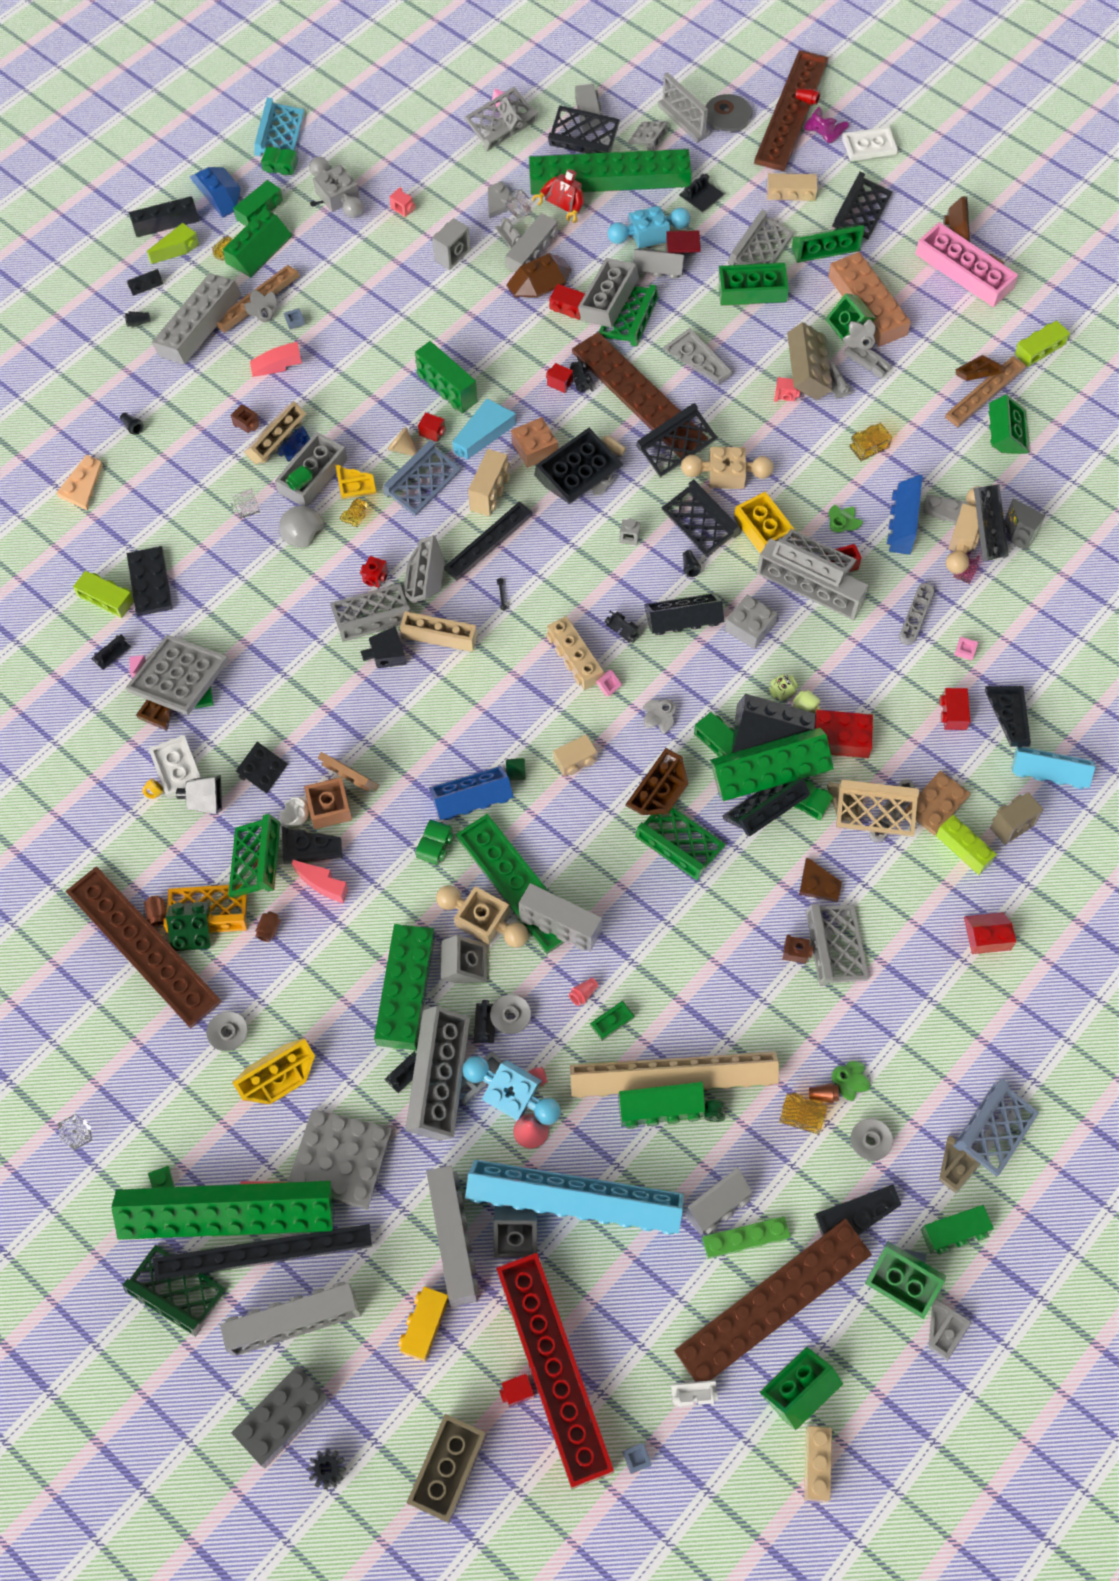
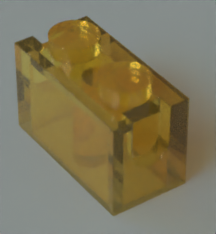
M880 422L869 426L862 432H856L851 437L853 443L849 447L861 462L890 448L892 436Z
M796 1093L787 1094L779 1123L819 1135L827 1106L816 1099H811L810 1101L803 1099V1096Z

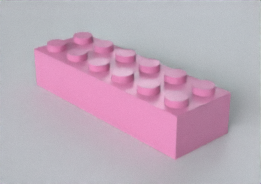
M940 222L918 241L915 255L992 307H995L1015 287L1018 274Z

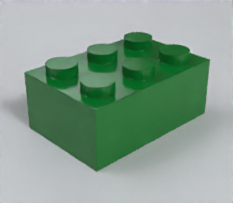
M887 1241L865 1284L924 1319L944 1285L946 1275Z

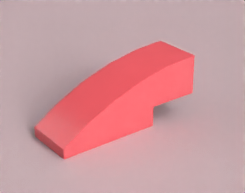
M298 342L276 347L250 361L253 377L286 371V366L302 364Z
M296 860L292 861L294 871L312 889L334 901L344 902L348 892L346 882L333 879L331 871Z

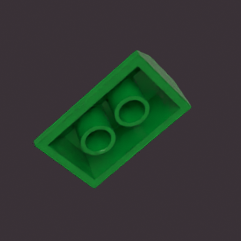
M1007 394L990 402L988 414L990 417L989 429L991 431L990 443L992 447L1001 453H1029L1026 410Z
M806 1347L759 1393L776 1413L796 1431L843 1385V1382L829 1363Z

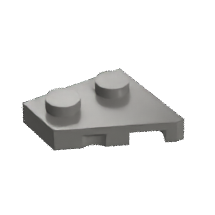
M502 181L488 187L489 218L517 207V201Z
M937 1299L933 1302L931 1310L929 1349L948 1361L971 1325V1322Z

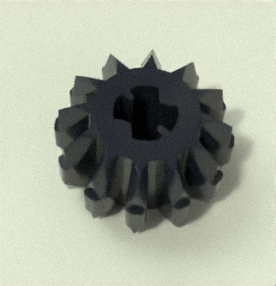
M329 1448L325 1449V1456H323L321 1451H317L319 1459L316 1460L311 1457L310 1461L315 1465L314 1467H307V1471L315 1472L310 1475L309 1480L314 1481L317 1479L315 1487L319 1488L323 1483L324 1490H328L329 1482H331L334 1488L337 1487L335 1479L338 1478L343 1481L344 1477L339 1472H345L347 1469L344 1466H339L345 1459L343 1457L337 1459L339 1452L336 1450L332 1453L331 1457ZM331 1463V1466H329L332 1469L331 1473L326 1472L323 1475V1465L328 1466Z

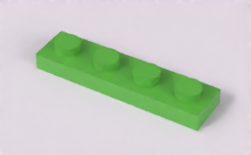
M785 1216L703 1236L702 1242L707 1259L787 1240L791 1236Z

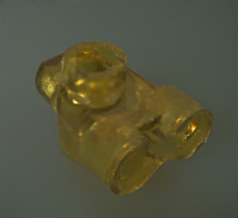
M356 498L348 510L343 511L340 520L358 527L366 515L367 502Z

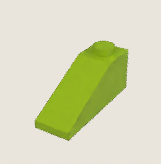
M184 223L180 224L147 250L150 263L154 264L188 254L199 245L197 234Z

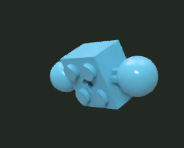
M660 206L628 213L629 226H625L620 222L613 223L609 227L607 234L609 240L614 244H621L626 241L629 235H632L640 249L665 243L666 231H670V226L676 229H684L689 225L691 216L685 208H676L670 216L665 217Z
M479 1056L470 1057L463 1064V1075L468 1081L472 1083L484 1081L489 1084L482 1100L518 1121L522 1118L527 1108L532 1109L538 1122L544 1125L554 1124L560 1118L561 1108L557 1101L552 1098L540 1100L534 1097L542 1080L508 1060L500 1064L496 1074L489 1070L487 1061ZM511 1086L514 1088V1089H513V1092H514L513 1094L510 1093V1091H509V1088H510Z

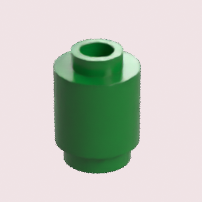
M301 465L288 475L286 483L293 491L300 490L312 480L313 473L307 466Z

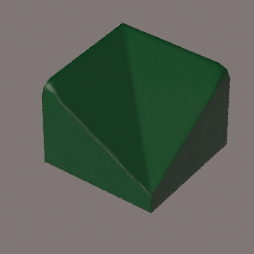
M524 758L506 760V774L509 780L526 779Z

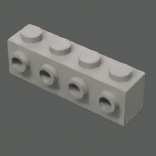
M541 213L506 254V267L516 272L520 266L539 258L541 252L549 246L550 241L556 238L559 232L558 221Z

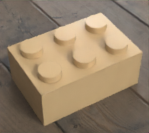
M487 449L468 489L470 511L490 517L492 511L496 510L497 500L503 495L504 485L510 479V473L508 472L510 463L508 462L507 454Z

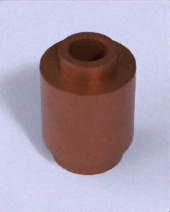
M159 896L148 897L144 902L147 921L152 926L163 925L166 918L164 899L159 898Z
M271 911L263 913L255 930V937L264 942H270L280 925L279 915Z

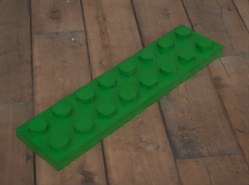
M485 814L456 834L458 841L506 903L509 904L510 908L544 952L549 954L565 943L559 940L556 935L544 933L538 926L534 924L528 925L521 920L519 902L529 884L531 883L547 892L549 891L491 817Z

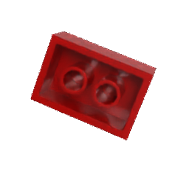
M816 709L814 729L821 728L826 733L831 755L869 758L872 750L873 714Z

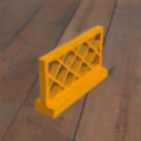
M238 884L236 886V890H238L242 886V884ZM229 885L168 889L167 911L169 905L176 903L173 900V895L182 894L184 898L178 903L184 904L188 900L191 903L196 902L191 897L196 893H202L204 896L197 902L204 903L209 899L213 903L210 906V912L216 907L223 911L219 915H212L209 912V933L247 931V894L241 895L238 899L228 896ZM215 892L224 894L217 901L211 897ZM229 898L233 903L224 908L221 903ZM236 906L242 909L241 914H232L230 911ZM165 918V919H164V927H165V930H166L167 935H169V934H168V928H167V921H166V918Z

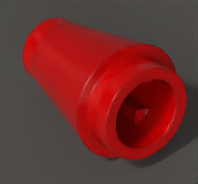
M797 89L796 99L812 106L814 104L817 105L820 99V92L817 89Z

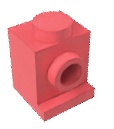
M401 187L389 196L391 209L406 217L415 210L416 205L413 203V198L409 194H405Z
M777 378L774 402H777L778 399L795 401L796 397L799 398L800 391L794 388L793 379Z

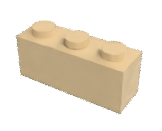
M768 173L767 200L815 201L817 174Z
M814 1426L806 1428L804 1501L824 1503L830 1501L832 1428Z

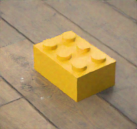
M766 491L735 506L734 520L759 553L762 552L769 539L778 541L779 538L782 539L791 529L795 530Z

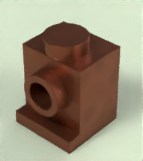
M243 404L230 415L233 426L239 427L246 433H249L251 430L255 431L259 427L258 414Z
M787 934L782 960L806 964L808 957L812 958L813 946L810 945V940L791 937V935Z

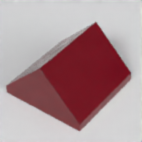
M699 230L666 231L665 251L667 253L701 252Z

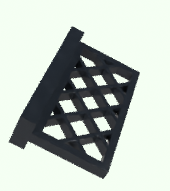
M559 105L552 130L548 135L549 145L584 154L611 153L620 119ZM561 112H568L570 116L562 121L560 117ZM579 115L583 116L585 120L577 124L574 118ZM598 119L600 124L592 127L590 121ZM573 120L575 126L567 129L565 123ZM588 123L590 129L583 133L580 127ZM607 123H615L614 128L609 131L606 129L605 125ZM563 125L565 132L561 134L555 133L556 128ZM603 127L605 133L597 136L595 130ZM578 129L581 135L572 137L570 133ZM593 132L596 138L592 141L587 140L585 136ZM608 136L610 139L609 145L602 144L600 140Z
M860 171L836 215L832 227L837 229L839 226H867L869 232L864 231L863 237L869 240L892 195V191L864 178L865 173ZM864 185L870 187L871 190L865 191ZM878 193H883L887 195V197L880 198ZM874 194L876 199L870 200L868 195ZM864 196L866 201L860 202L858 197ZM878 203L880 209H874L872 204ZM868 205L870 211L864 212L862 206ZM858 207L860 213L854 214L852 208ZM867 215H873L875 220L869 221ZM862 217L864 222L858 223L856 218ZM852 219L854 224H849L845 220Z
M694 402L639 439L636 447L639 451H642L661 478L679 466L686 456L697 454L716 441L718 437L698 410V406ZM696 416L701 422L700 428L690 426L691 420ZM680 427L686 428V437L676 436V430ZM689 429L699 431L698 439L688 438ZM701 431L708 432L712 438L708 441L700 440ZM665 437L673 438L671 447L661 445L662 439ZM675 439L685 440L683 449L673 447ZM687 441L697 443L696 449L693 451L685 450ZM650 447L658 448L657 456L649 455L646 450ZM660 448L671 450L669 459L659 457ZM672 451L683 452L682 458L680 460L671 459ZM658 460L668 462V467L662 472L657 466Z
M693 479L688 483L689 486L662 506L661 509L693 544L708 557L732 537L735 539L739 536L740 530L739 525ZM688 493L693 497L692 502H682L683 497ZM671 506H679L678 513H671L668 509ZM682 506H692L691 513H681ZM694 507H702L704 513L693 514ZM680 518H690V525L681 524ZM693 518H703L702 525H692ZM705 518L714 519L715 526L705 525ZM692 529H702L701 537L693 536L691 534ZM704 530H714V537H703ZM717 530H724L727 535L723 538L716 537ZM703 541H713V546L706 550L702 546Z
M1000 484L974 488L983 561L1007 557L1009 555Z
M799 777L795 781L756 792L722 815L724 821L743 829L745 834L750 837L811 794L804 779Z

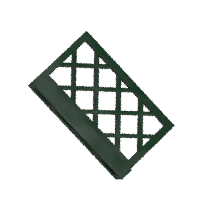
M154 1245L131 1278H127L123 1283V1289L128 1295L196 1337L201 1330V1325L223 1296L226 1288L204 1274L194 1275L199 1278L200 1286L187 1288L186 1278L193 1276L154 1281V1266H152L151 1259L156 1253L162 1256L171 1255L159 1246ZM150 1271L152 1282L142 1284L137 1281L141 1273ZM183 1279L185 1289L172 1292L170 1282ZM168 1282L169 1293L161 1295L156 1293L155 1285ZM213 1287L218 1290L214 1298L205 1299L203 1289ZM201 1290L202 1300L190 1303L188 1293ZM186 1294L187 1304L180 1306L174 1304L173 1296ZM203 1305L204 1312L199 1319L191 1315V1307Z

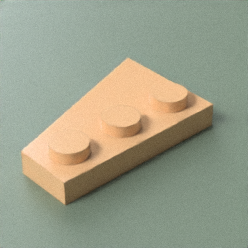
M86 455L57 491L58 497L87 510L89 499L93 495L94 484L97 482L103 466L102 462Z

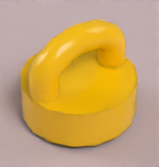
M150 778L143 786L142 792L147 798L154 799L159 797L164 792V789L155 779Z

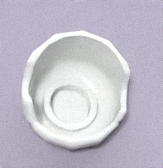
M292 797L288 802L284 803L285 810L279 813L282 823L288 826H300L306 822L309 816L307 801L301 797Z

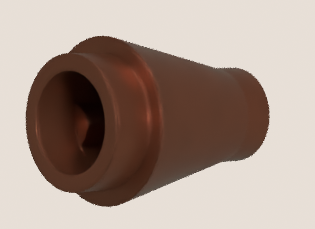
M829 1083L809 1087V1099L834 1104V1102L839 1101V1086Z

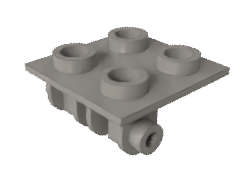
M668 121L641 122L628 141V144H646L648 151L655 150L657 144L660 143L667 132L665 126Z

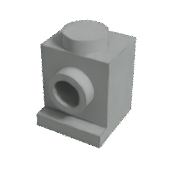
M632 518L622 519L619 543L637 546L640 522ZM625 534L634 535V538L624 536Z

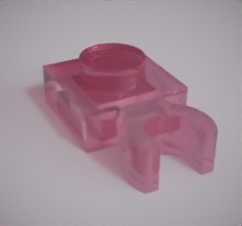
M971 552L966 554L969 558L967 570L960 574L954 573L953 576L968 584L971 583L978 566L975 565L978 564L980 559L979 555H977L976 559H971L969 557Z

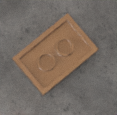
M323 752L318 756V759L323 761L322 766L334 771L339 776L353 782V784L368 792L370 789L377 791L380 786L378 783Z
M939 771L919 793L916 822L933 835H936L939 827L956 813L970 797L971 793L942 771ZM912 803L905 809L904 812L906 814L912 810Z

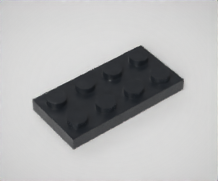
M162 546L126 553L137 617L172 610L173 604Z

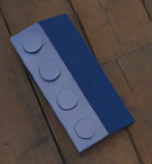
M923 475L899 482L897 489L892 492L891 500H894V504H891L890 515H893V519L889 520L888 529L891 530V534H888L886 543L889 545V552L911 554L917 535Z
M502 766L428 787L440 820H450L455 815L470 814L475 809H486L492 804L506 803L509 799L514 798L509 777Z

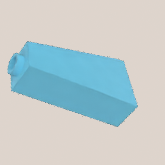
M486 399L452 441L453 452L459 457L471 458L516 425V413Z

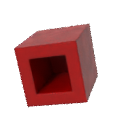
M555 363L546 372L547 386L566 393L573 382V370Z
M425 412L418 424L419 436L438 442L441 436L443 437L446 433L444 418Z
M527 1373L501 1383L503 1389L499 1390L503 1403L508 1402L509 1407L534 1398Z

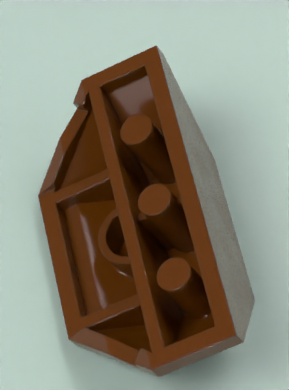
M962 196L948 208L947 215H944L943 225H946V227L970 242L968 197Z
M548 253L520 266L508 281L506 287L514 298H537L553 291L557 284L566 285L572 269L564 258Z
M665 748L625 806L640 815L668 814L688 786L683 757Z

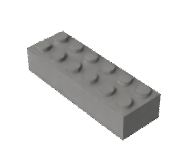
M211 273L205 277L152 341L159 357L182 364L187 363L215 329L218 321L220 322L224 318L226 312L242 296L235 280Z
M769 539L760 553L757 575L854 621L863 606L869 585L865 584L862 580L848 576V574L842 579L839 587L829 584L773 557L772 554L777 541Z
M439 1006L423 1010L405 1131L438 1141L454 1138L470 1017Z
M452 1165L426 1170L451 1307L475 1303L477 1302L476 1296L480 1295L477 1278L473 1279L472 1274L476 1273L473 1256L469 1257L468 1254L472 1252L469 1234L465 1235L464 1232L468 1231L465 1213L461 1214V1210H464V1203L461 1192L457 1193V1189H461L457 1171L453 1172Z
M339 1282L334 1284L332 1289L326 1291L323 1288L312 1291L310 1296L304 1298L302 1295L290 1298V1302L285 1304L277 1302L269 1305V1309L260 1311V1309L247 1312V1316L238 1318V1316L225 1319V1323L220 1324L225 1350L235 1357L360 1317L355 1292L350 1283Z

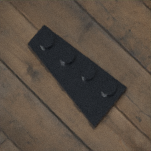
M985 686L987 698L1010 747H1030L1031 739L1024 686Z
M894 1184L815 1213L814 1216L822 1236L843 1219H846L857 1235H860L902 1204Z

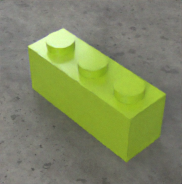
M1057 320L1051 324L1048 323L1043 329L1033 332L1028 338L1021 339L1016 345L1015 355L1027 367H1030L1066 345L1070 332Z
M85 570L73 585L78 597L120 618L125 615L134 603L131 592L127 588H120L111 580L106 581L94 572L90 573Z
M954 815L939 827L936 834L938 839L978 875L993 863L997 855Z

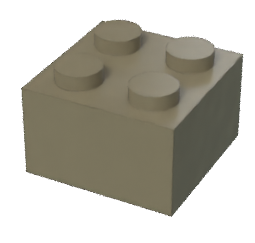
M1029 792L1023 796L1020 794L1012 800L1011 804L1008 806L1004 804L996 811L997 815L992 819L993 823L990 829L1004 845H1007L1034 827L1044 809Z

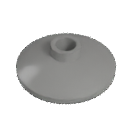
M505 995L495 1001L491 1008L490 1017L492 1024L498 1031L505 1034H516L528 1026L531 1019V1010L528 1003L520 996ZM509 1014H513L515 1017L514 1019L510 1020L507 1018V1016Z
M222 1012L213 1017L209 1022L206 1032L207 1039L217 1050L232 1051L243 1044L247 1037L248 1027L241 1015L235 1012ZM227 1031H232L230 1036H225Z
M862 1120L854 1126L851 1132L852 1148L863 1159L870 1161L880 1160L886 1157L892 1148V1133L879 1120ZM869 1138L873 1139V1140H874V1144H873V1145L868 1144V1143H867V1139H869Z

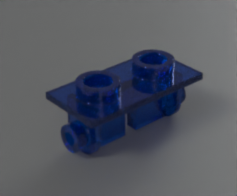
M301 426L298 430L295 429L294 433L288 438V441L278 448L277 454L280 457L285 456L286 460L290 462L306 445L310 437L305 428Z

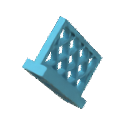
M267 97L254 144V155L261 157V153L265 152V147L269 144L279 149L288 147L290 150H295L304 109L273 103V98ZM275 109L282 110L284 113L278 115ZM293 113H295V114H300V115H299L298 117H296V118H293V117L291 116V114H293ZM287 116L290 120L284 122L281 118ZM278 120L280 125L274 126L272 122ZM294 124L296 128L290 130L288 126ZM284 128L287 132L281 134L278 130ZM275 132L278 136L271 138L269 134ZM290 135L293 139L287 141L285 137ZM281 139L283 144L278 146L276 141Z

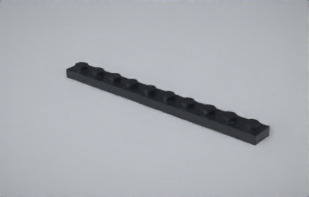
M370 1224L153 1258L155 1281H163L372 1247Z

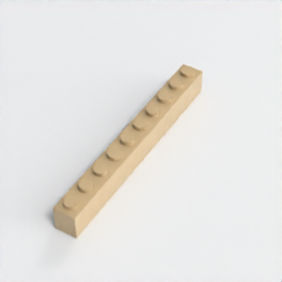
M776 1052L576 1064L570 1065L572 1097L578 1098L596 1095L604 1097L611 1094H619V1091L696 1082H703V1090L718 1087L727 1089L734 1086H770L772 1084H779V1061Z

